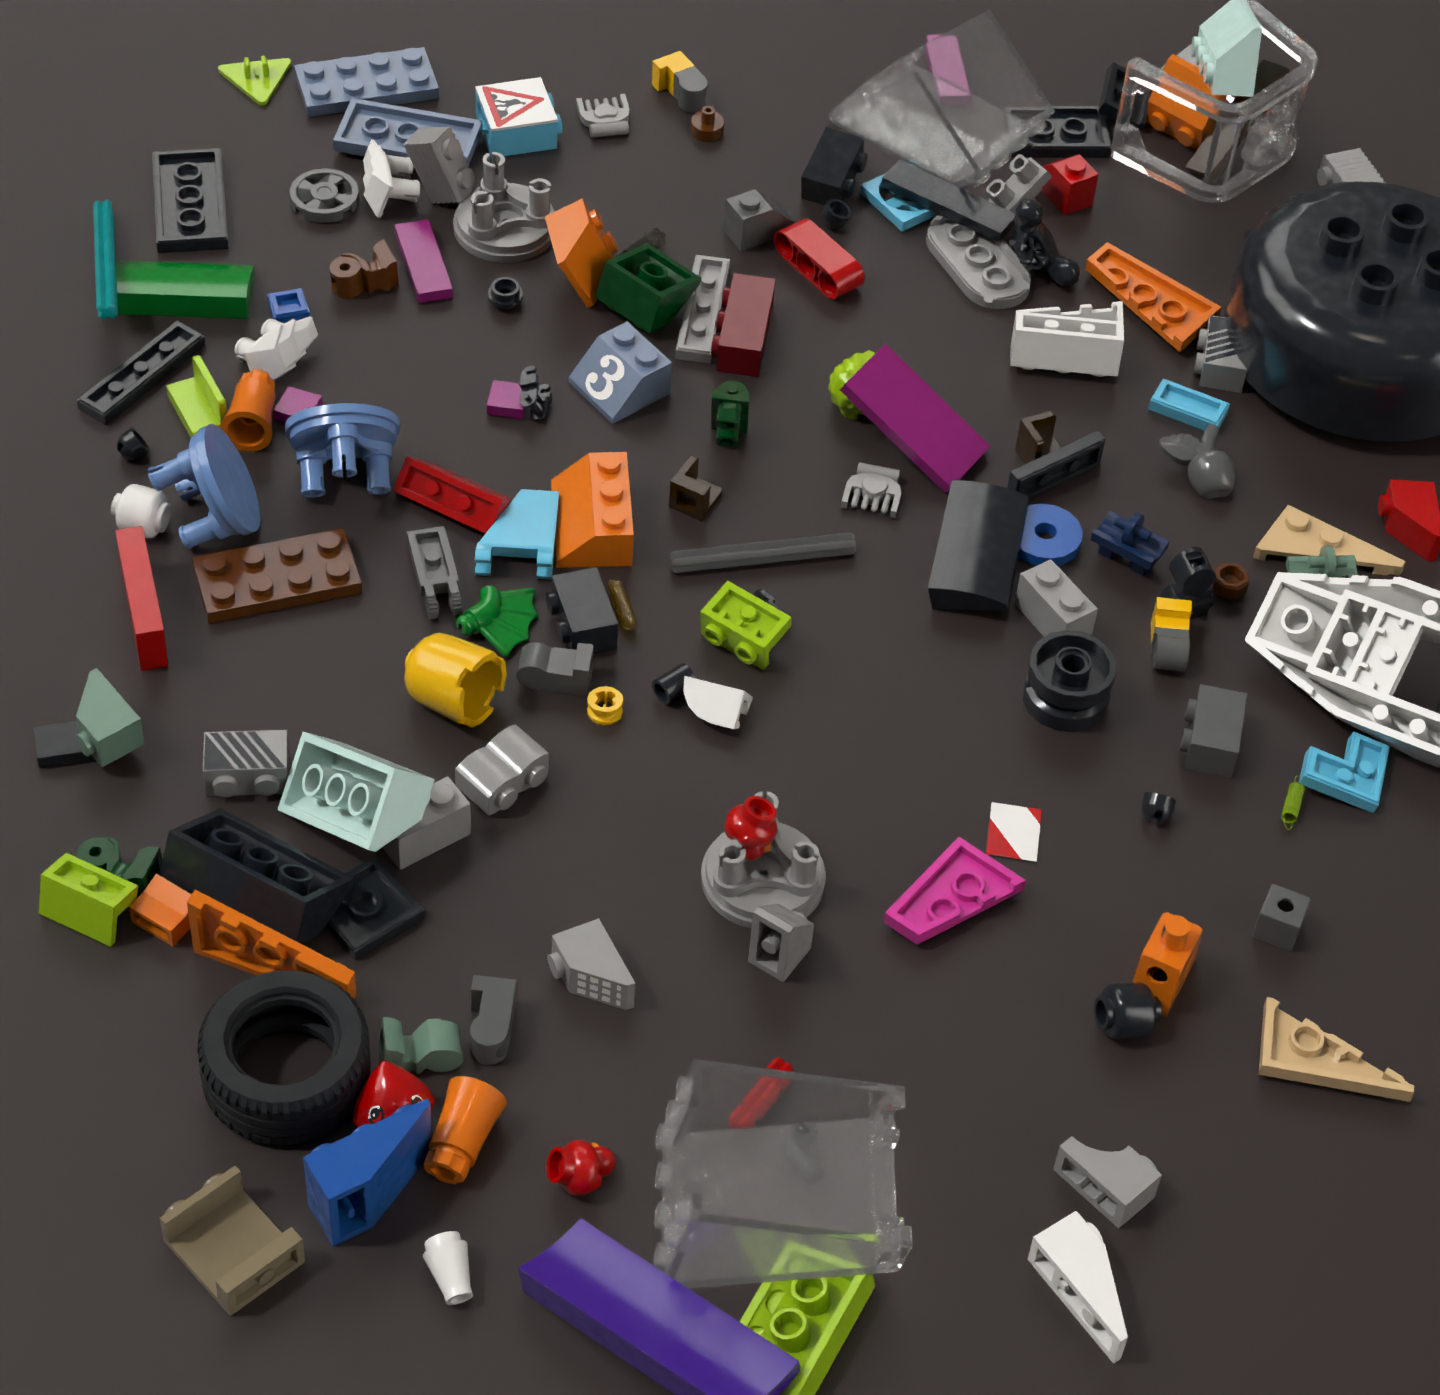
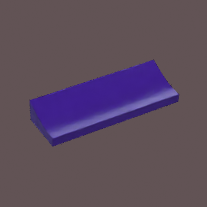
M581 1218L552 1246L518 1267L523 1293L674 1395H780L800 1372V1363L797 1359Z

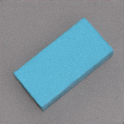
M1162 379L1150 400L1148 410L1205 430V427L1210 424L1218 428L1221 426L1228 413L1230 403Z

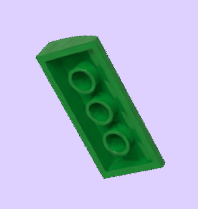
M116 260L118 314L248 319L255 265Z

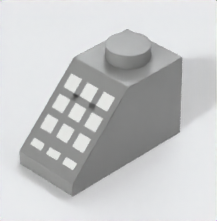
M599 918L552 935V953L547 956L548 964L553 976L556 979L562 978L570 993L624 1010L634 1008L635 981Z

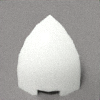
M684 676L683 692L688 706L697 717L711 724L731 729H738L740 727V721H738L740 713L747 715L753 699L750 694L743 690Z

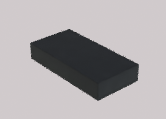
M77 721L33 727L38 767L95 759L92 755H84L76 742L75 735L79 733Z

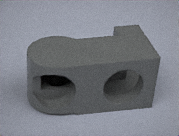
M539 642L528 643L521 650L516 673L517 680L523 686L535 690L588 697L593 672L594 645L578 643L577 650L558 647L551 648Z
M473 975L471 1011L479 1012V1016L472 1021L470 1026V1051L472 1057L481 1064H497L508 1053L517 1002V979Z

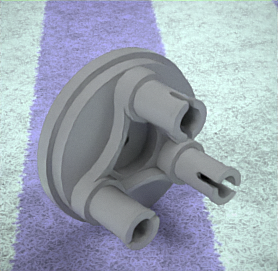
M492 152V163H490L489 153L485 154L482 158L483 178L481 179L480 187L473 190L460 202L454 213L453 230L456 240L470 254L492 262H520L540 255L552 244L545 216L555 212L550 203L551 183L542 178L530 181L529 187L516 183H507V180L504 178L505 157L498 152Z
M767 791L766 799L774 805L777 813L778 797ZM758 792L754 796L763 798V792ZM776 817L775 821L778 830L775 839L771 842L772 849L764 853L761 858L754 861L746 860V850H741L742 845L735 839L730 840L725 832L710 845L703 858L701 884L708 902L721 916L743 927L752 928L753 912L758 906L779 903L787 909L797 911L807 917L816 909L824 893L826 870L818 847L797 829L779 823Z

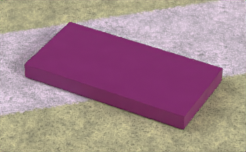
M886 343L840 389L945 494L950 490L951 481L960 480L990 447Z

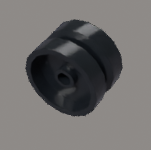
M1064 630L1054 632L1037 641L1030 653L1028 673L1026 674L1023 687V702L1028 713L1040 724L1056 731L1077 732L1089 729L1100 722L1108 709L1110 691L1116 676V660L1111 650L1098 638L1078 631Z

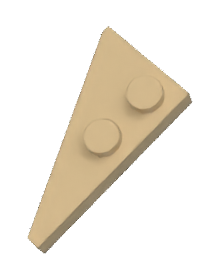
M1290 505L1286 506L1258 543L1253 558L1264 561L1267 554L1285 557L1319 556L1322 546L1332 545L1335 555H1355L1356 565L1373 567L1372 574L1386 576L1390 574L1400 576L1406 562Z
M1270 997L1266 998L1263 1009L1258 1075L1407 1102L1411 1101L1414 1094V1085L1405 1081L1403 1076L1390 1068L1382 1072L1361 1059L1362 1051L1334 1034L1322 1031L1317 1024L1307 1018L1303 1022L1298 1021L1278 1008L1279 1001Z

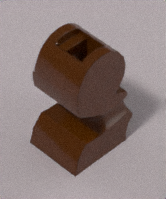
M384 239L377 242L372 248L373 262L368 263L358 255L349 252L341 254V256L330 263L331 289L335 296L349 299L358 296L363 290L368 294L379 289L388 292L392 287L399 285L397 260Z

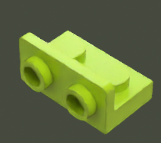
M727 581L700 611L701 634L708 642L715 646L721 645L736 654L742 662L753 664L762 670L769 665L770 650L792 626L791 616L730 581Z

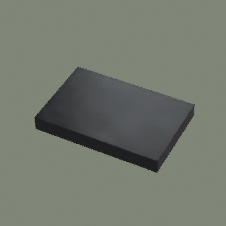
M1007 105L1004 108V120L1011 157L1015 158L1018 154H1021L1026 158H1068L1080 154L1083 158H1110L1112 146L1105 115L1098 111L1099 106Z

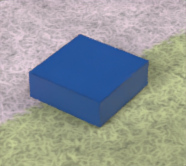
M302 288L267 294V303L272 319L286 323L292 319L298 321L310 316Z

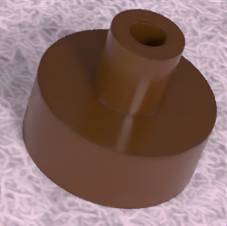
M704 106L701 111L693 114L690 132L699 141H716L723 136L724 118L721 114L715 112L712 106Z

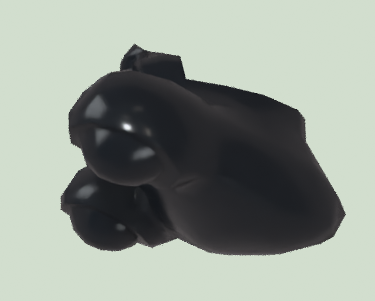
M1023 199L1015 210V230L1009 240V247L1015 252L1020 263L1027 271L1035 272L1040 269L1061 286L1070 287L1079 281L1078 277L1080 275L1079 265L1076 261L1060 256L1052 233L1042 222L1043 208L1040 203L1035 200Z

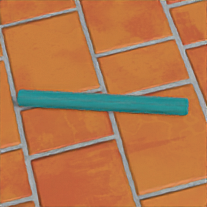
M106 199L104 202L97 200L93 204L96 308L98 309V317L103 320L107 317L114 319L118 314L114 213L112 203Z

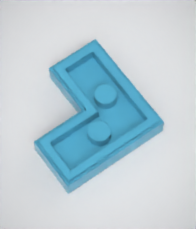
M1354 731L1348 738L1344 759L1310 746L1304 755L1299 784L1374 813L1380 802L1390 746Z

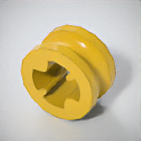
M603 686L595 688L589 693L587 697V713L593 722L601 725H611L622 717L623 696L617 689ZM604 702L603 707L598 706L599 703ZM607 703L612 704L611 707H606Z

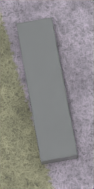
M704 255L695 256L692 272L701 277L702 280L685 304L675 359L711 364L712 341L714 334L717 335L719 310H722V296L724 286L727 284L730 259Z

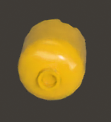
M435 633L423 638L408 653L405 660V686L411 697L419 704L458 724H464L473 728L483 723L494 710V707L489 706V703L495 691L502 692L505 687L507 675L506 661L490 649L453 635Z

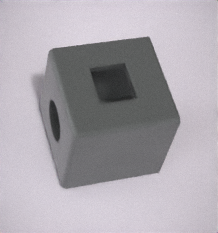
M1272 884L1259 913L1252 937L1291 952L1304 922L1311 898Z

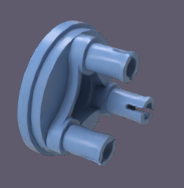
M338 403L304 409L287 419L285 423L286 437L290 441V446L296 451V462L301 467V495L308 498L325 495L323 464L327 460L332 459V475L343 478V462H346L347 477L357 474L356 458H361L366 462L367 493L383 495L387 494L388 491L391 492L389 461L392 460V446L396 443L397 436L400 433V421L395 413L374 405Z
M209 424L200 428L197 434L191 437L189 448L179 452L177 458L148 468V477L155 490L161 491L163 488L175 484L177 492L181 490L184 492L179 495L183 501H188L190 498L202 494L209 508L207 517L179 527L181 541L187 549H192L194 546L216 537L221 540L231 535H248L259 529L261 521L260 507L251 476L237 448L227 434L218 426Z

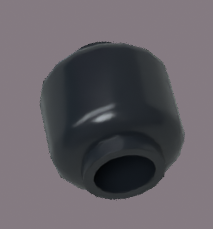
M1141 982L1110 984L1103 989L1101 995L1094 1002V1018L1098 1028L1103 1030L1108 1037L1115 1040L1144 1038L1152 1033L1156 1022L1161 1018L1160 1000L1157 996H1153L1152 991L1146 984Z

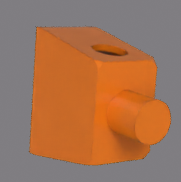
M1168 912L1163 913L1141 954L1133 978V982L1146 984L1152 991L1153 996L1158 997L1162 1009L1161 1016L1167 1017L1196 960L1203 929L1200 926L1189 922L1182 916L1173 915ZM1158 968L1162 969L1167 974V980L1157 981L1153 979L1155 970L1158 971Z

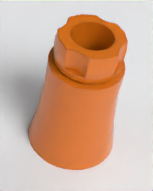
M253 369L251 372L243 373L235 388L229 410L220 425V428L231 439L237 450L260 451L266 448L272 440V414L276 396L275 381L270 378L269 373L263 370Z
M457 1076L450 1079L444 1106L429 1143V1152L424 1162V1169L427 1173L433 1175L439 1181L456 1185V1183L464 1182L470 1167L474 1166L493 1125L507 1106V1100L499 1090L484 1081L472 1077Z

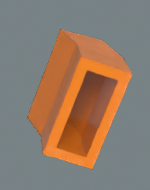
M155 874L142 894L129 906L131 922L174 947L190 930L187 901L192 894Z

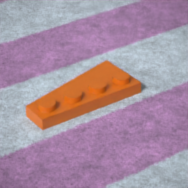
M1108 242L1087 259L1085 270L1119 300L1123 301L1128 308L1178 352H1181L1198 337L1200 328L1207 329L1210 315L1220 316L1222 307Z
M194 890L187 901L194 953L253 975L272 971H301L315 974L339 985L350 994V997L354 998V1000L356 999L355 972L345 965L321 955L197 890Z

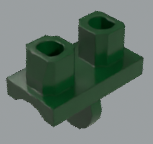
M726 381L718 389L713 388L711 429L717 430V445L737 447L739 432L747 433L750 392L739 381Z

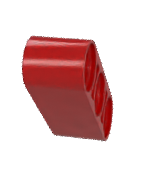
M804 218L775 233L774 243L781 257L829 299H836L864 284L865 275L860 263L810 219Z

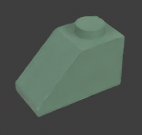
M97 668L90 671L76 714L79 733L75 735V738L83 754L86 756L92 755L101 767H104L145 745L141 718Z

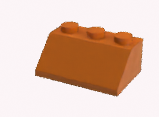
M627 452L588 453L551 479V491H559L555 535L556 568L632 566L634 532Z

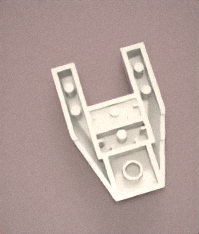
M1277 572L1245 638V642L1337 719L1417 760L1440 768V714L1393 696L1419 640L1423 639L1440 646V591L1402 577H1393V580L1369 579L1368 576L1352 575L1351 578L1328 577L1327 574Z

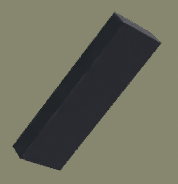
M1097 430L1010 471L1007 488L1031 498L1100 465L1106 438Z

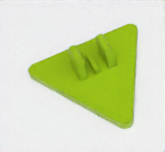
M263 55L261 56V61L250 62L249 58L245 57L242 63L219 65L218 72L258 105L265 106L291 67V60L289 58L267 60L266 56Z

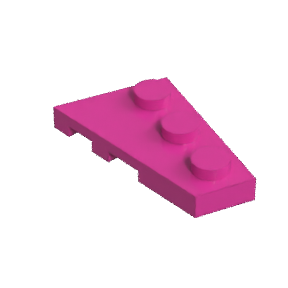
M958 837L885 912L884 923L918 945L1023 891L1026 880L961 837Z

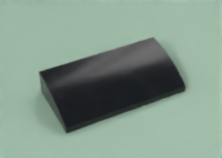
M965 480L951 481L928 584L932 609L1008 610L1029 506L1028 496L988 483Z

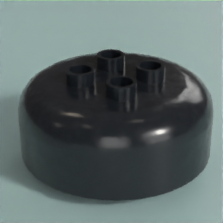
M1339 182L1300 192L1264 214L1252 228L1241 248L1224 313L1232 347L1247 369L1245 379L1260 395L1290 416L1321 430L1342 436L1371 441L1400 442L1426 439L1440 435L1439 197L1412 188L1388 183Z

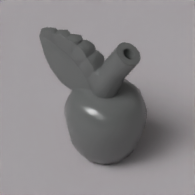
M1212 424L1205 427L1201 442L1198 438L1190 434L1184 435L1183 433L1178 435L1172 434L1169 437L1165 436L1159 440V446L1172 461L1188 466L1189 482L1194 491L1204 499L1226 497L1233 491L1235 485L1234 462L1229 454L1222 450H1215V443L1220 429Z

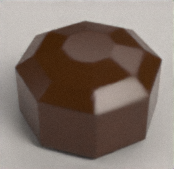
M1224 562L1214 568L1216 579L1211 587L1218 596L1224 599L1237 600L1247 593L1249 572L1240 564Z

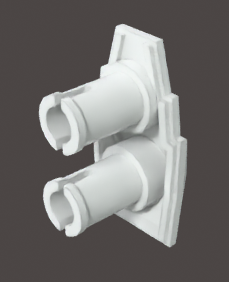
M371 139L363 159L365 170L363 177L365 192L363 195L376 217L381 218L388 198L417 202V197L420 195V182L418 180H409L411 178L410 174L413 173V163L410 157L386 155L381 146Z
M310 316L298 321L292 319L286 323L279 322L276 319H268L261 327V334L263 336L257 341H253L248 337L239 339L234 351L238 354L236 356L238 359L247 362L250 372L253 369L263 370L269 373L270 378L275 381L296 367V362L306 354V349L316 339L318 333L313 318Z

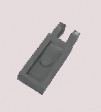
M445 526L407 531V544L420 594L425 599L429 619L439 618V604L435 594L448 593L449 607L453 616L462 615L459 578Z

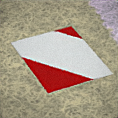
M992 802L986 854L1037 862L1042 810Z

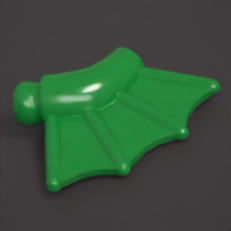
M485 586L480 590V601L467 609L464 615H460L457 618L456 627L457 629L463 628L461 634L465 636L472 633H481L502 656L507 658L516 645L529 641L528 627L534 619L539 617L532 604V598L536 591L534 588H524L499 592L495 586Z

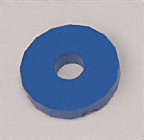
M1041 503L1029 505L1019 558L1034 566L1050 559L1057 566L1070 562L1076 557L1082 544L1083 529L1078 519L1069 511L1056 505ZM1047 533L1053 538L1043 539L1036 534Z

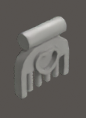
M620 94L622 108H620L616 97L612 98L613 106L609 104L607 98L603 99L602 104H600L599 99H594L595 110L592 109L591 102L587 99L585 100L587 111L584 109L582 98H576V107L580 121L584 126L589 127L591 138L629 134L628 121L630 109L625 94Z
M859 462L857 474L852 475L846 483L841 508L847 509L851 493H854L851 501L852 508L857 507L859 497L861 496L863 499L861 509L866 510L868 504L872 505L871 511L876 512L879 503L883 502L882 514L887 513L891 500L893 504L890 518L896 519L901 500V488L898 484L900 470Z

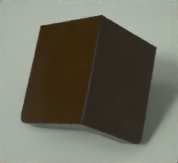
M1047 411L1020 420L1015 451L1024 464L1061 448L1053 437L1056 415L1053 411Z
M691 455L670 481L669 508L702 522L722 496V488L698 478L699 458Z

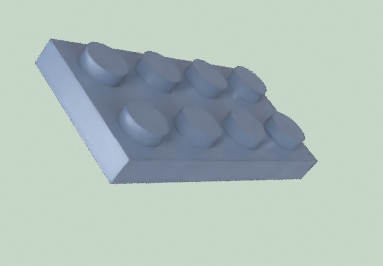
M424 47L294 65L295 78L308 117L346 112L351 98L390 105L439 99V87Z
M351 98L333 139V149L338 152L365 156L372 139L375 140L377 145L381 146L386 155L409 157L403 144L417 129L452 127V133H455V138L460 142L461 151H464L463 156L467 157L466 162L470 165L483 132V120Z

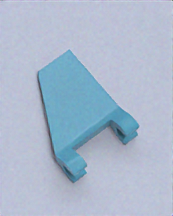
M521 489L477 543L475 550V575L491 576L492 556L537 558V579L552 580L559 491Z

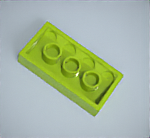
M791 1237L787 1239L740 1320V1323L799 1361L800 1372L780 1395L816 1394L875 1288L871 1265Z

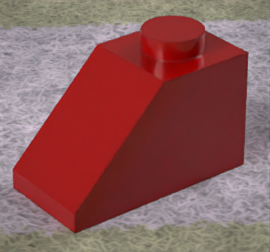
M1080 154L1042 165L1052 177L1042 187L1041 191L1064 215L1093 206L1099 174Z
M1390 479L1386 493L1381 494L1378 501V514L1380 517H1384L1386 532L1426 561L1435 562L1440 549V511L1435 483Z

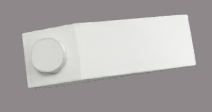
M1075 1211L1033 1237L1027 1260L1114 1364L1122 1357L1128 1335L1106 1246L1098 1229L1092 1223H1086L1081 1215Z

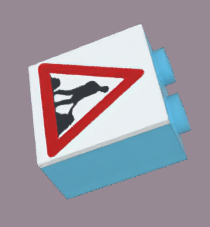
M541 77L475 86L477 120H483L482 134L491 158L492 152H498L503 156L557 149V134H562V122L560 115L555 114L552 95L547 93Z

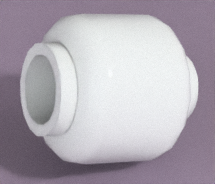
M130 484L124 489L122 494L117 493L114 496L111 514L115 515L116 525L119 529L143 526L145 538H153L159 532L163 533L168 527L172 514V505L167 503V498L162 491L138 484Z

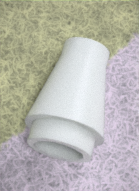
M457 1231L443 1232L426 1240L424 1243L426 1251L423 1254V1258L441 1289L446 1304L456 1305L471 1299L473 1293L470 1287L467 1242L461 1240L460 1233Z

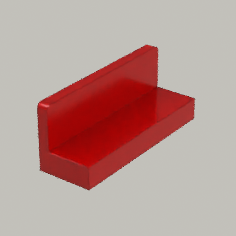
M406 456L392 490L485 534L513 500L433 462L411 456Z

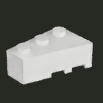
M1123 301L1112 302L1111 308L1092 310L1091 304L1080 305L1079 311L1060 312L1061 309L1059 307L1016 310L1011 340L1010 366L1026 370L1036 368L1055 370L1059 373L1076 372L1091 374L1097 377H1118L1124 344Z

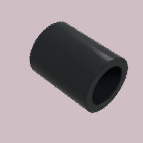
M681 663L652 681L654 694L663 704H669L684 694V676L696 678L691 668Z

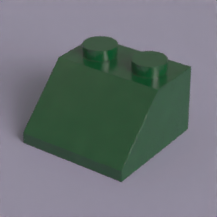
M646 243L606 261L595 298L606 304L611 311L620 313L632 321L637 328L651 333L673 320L700 285L702 278Z

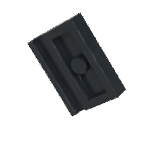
M1113 62L1106 71L1098 111L1107 118L1116 120L1125 126L1128 123L1136 126L1135 131L1139 133L1146 125L1148 100L1152 94L1153 83L1150 81L1148 84L1141 82L1139 75Z

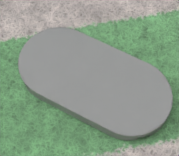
M940 214L930 222L926 236V245L929 251L971 301L986 308L1007 309L1021 304L1028 297L1031 274L1023 267L1015 252L1003 238L1000 242H997Z

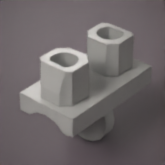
M1018 154L1010 162L1009 169L1014 174L1005 183L1000 178L995 179L986 188V192L990 197L988 201L1015 213L1016 207L1023 199L1035 200L1034 198L1043 189L1042 187L1052 177L1046 169L1031 157L1027 159L1021 154Z

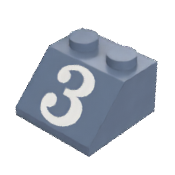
M627 321L596 338L570 374L569 383L614 424L670 394L672 362Z

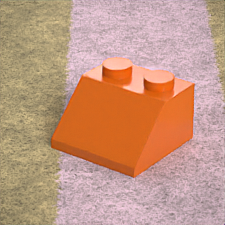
M1172 54L1168 58L1148 100L1147 123L1157 131H1163L1177 139L1184 146H1190L1198 150L1225 113L1227 95H1212L1207 83L1203 82V74H1199V68Z
M582 198L545 216L557 264L585 306L589 308L594 306L597 301L595 294L605 263L615 257V252L619 251V248L610 231L607 233L603 231L604 224L596 209L590 211Z

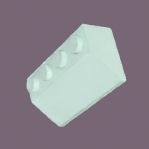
M1230 0L1201 24L1198 37L1193 36L1191 57H1195V65L1199 66V74H1203V82L1207 83L1212 95L1253 97L1262 27L1246 0Z
M302 732L277 810L362 848L376 852L422 820L425 808L431 798V790L435 779L348 744Z

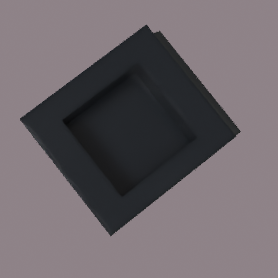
M1190 547L1179 552L1170 563V572L1176 584H1169L1162 590L1159 597L1192 601L1191 619L1206 616L1209 609L1215 604L1212 598L1214 591L1211 585L1216 579V573L1202 548Z

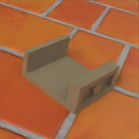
M236 1165L223 1174L219 1173L212 1176L206 1181L202 1189L186 1200H179L173 1203L166 1210L165 1214L160 1217L164 1242L229 1316H232L305 1263L303 1239L292 1227L282 1233L245 1193L241 1171Z

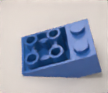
M428 1099L414 1105H404L397 1109L393 1115L374 1124H364L354 1130L351 1135L332 1144H322L316 1147L309 1155L303 1157L308 1206L332 1247L374 1227L424 1163L432 1138L431 1106Z

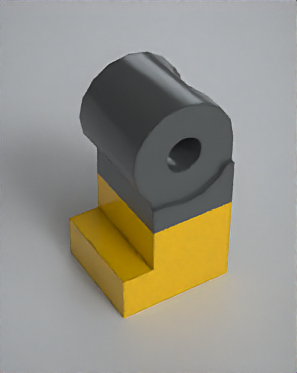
M681 51L653 60L652 85L658 92L667 89L678 100V106L686 112L696 113L706 106L705 95L708 81Z
M1157 597L1151 619V657L1153 669L1177 672L1186 671L1190 648L1189 622L1192 601Z

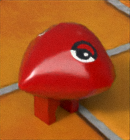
M384 1060L372 1071L355 1103L352 1122L357 1127L364 1124H374L393 1115L397 1109L404 1105H414L425 1099L429 1100L432 1112L436 1099L427 1085L415 1075L398 1065Z

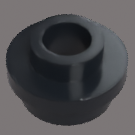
M511 277L495 279L488 289V301L500 309L514 308L523 300L522 288L518 281Z

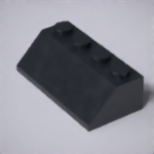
M221 808L169 830L159 872L160 876L173 882L183 890L192 893L194 890H197L300 944L320 935L352 888L355 879Z

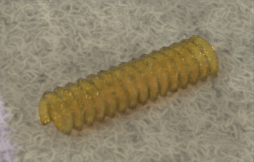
M612 579L608 583V588L622 628L631 630L636 627L637 622L621 581H614Z

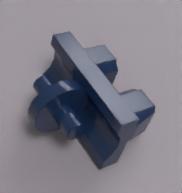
M1110 511L1102 524L1095 528L1091 535V541L1098 544V554L1108 559H1116L1120 555L1130 560L1129 566L1131 571L1141 576H1145L1169 547L1170 540L1142 527L1145 517L1138 512L1134 513L1130 519H1127Z

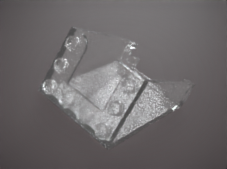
M693 1059L686 1076H679L676 1086V1099L669 1100L665 1124L659 1123L656 1133L655 1146L656 1150L662 1151V1162H659L657 1165L655 1188L662 1190V1202H658L655 1211L654 1225L655 1229L661 1230V1242H658L656 1245L654 1266L687 1288L898 1272L913 1247L912 1226L904 1225V1217L897 1216L894 1148L900 1138V1129H895L894 1114L896 1110L903 1111L906 1106L905 1086Z

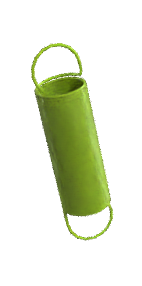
M1295 780L1289 785L1281 815L1284 825L1285 822L1292 823L1293 825L1297 821L1305 787L1295 782Z

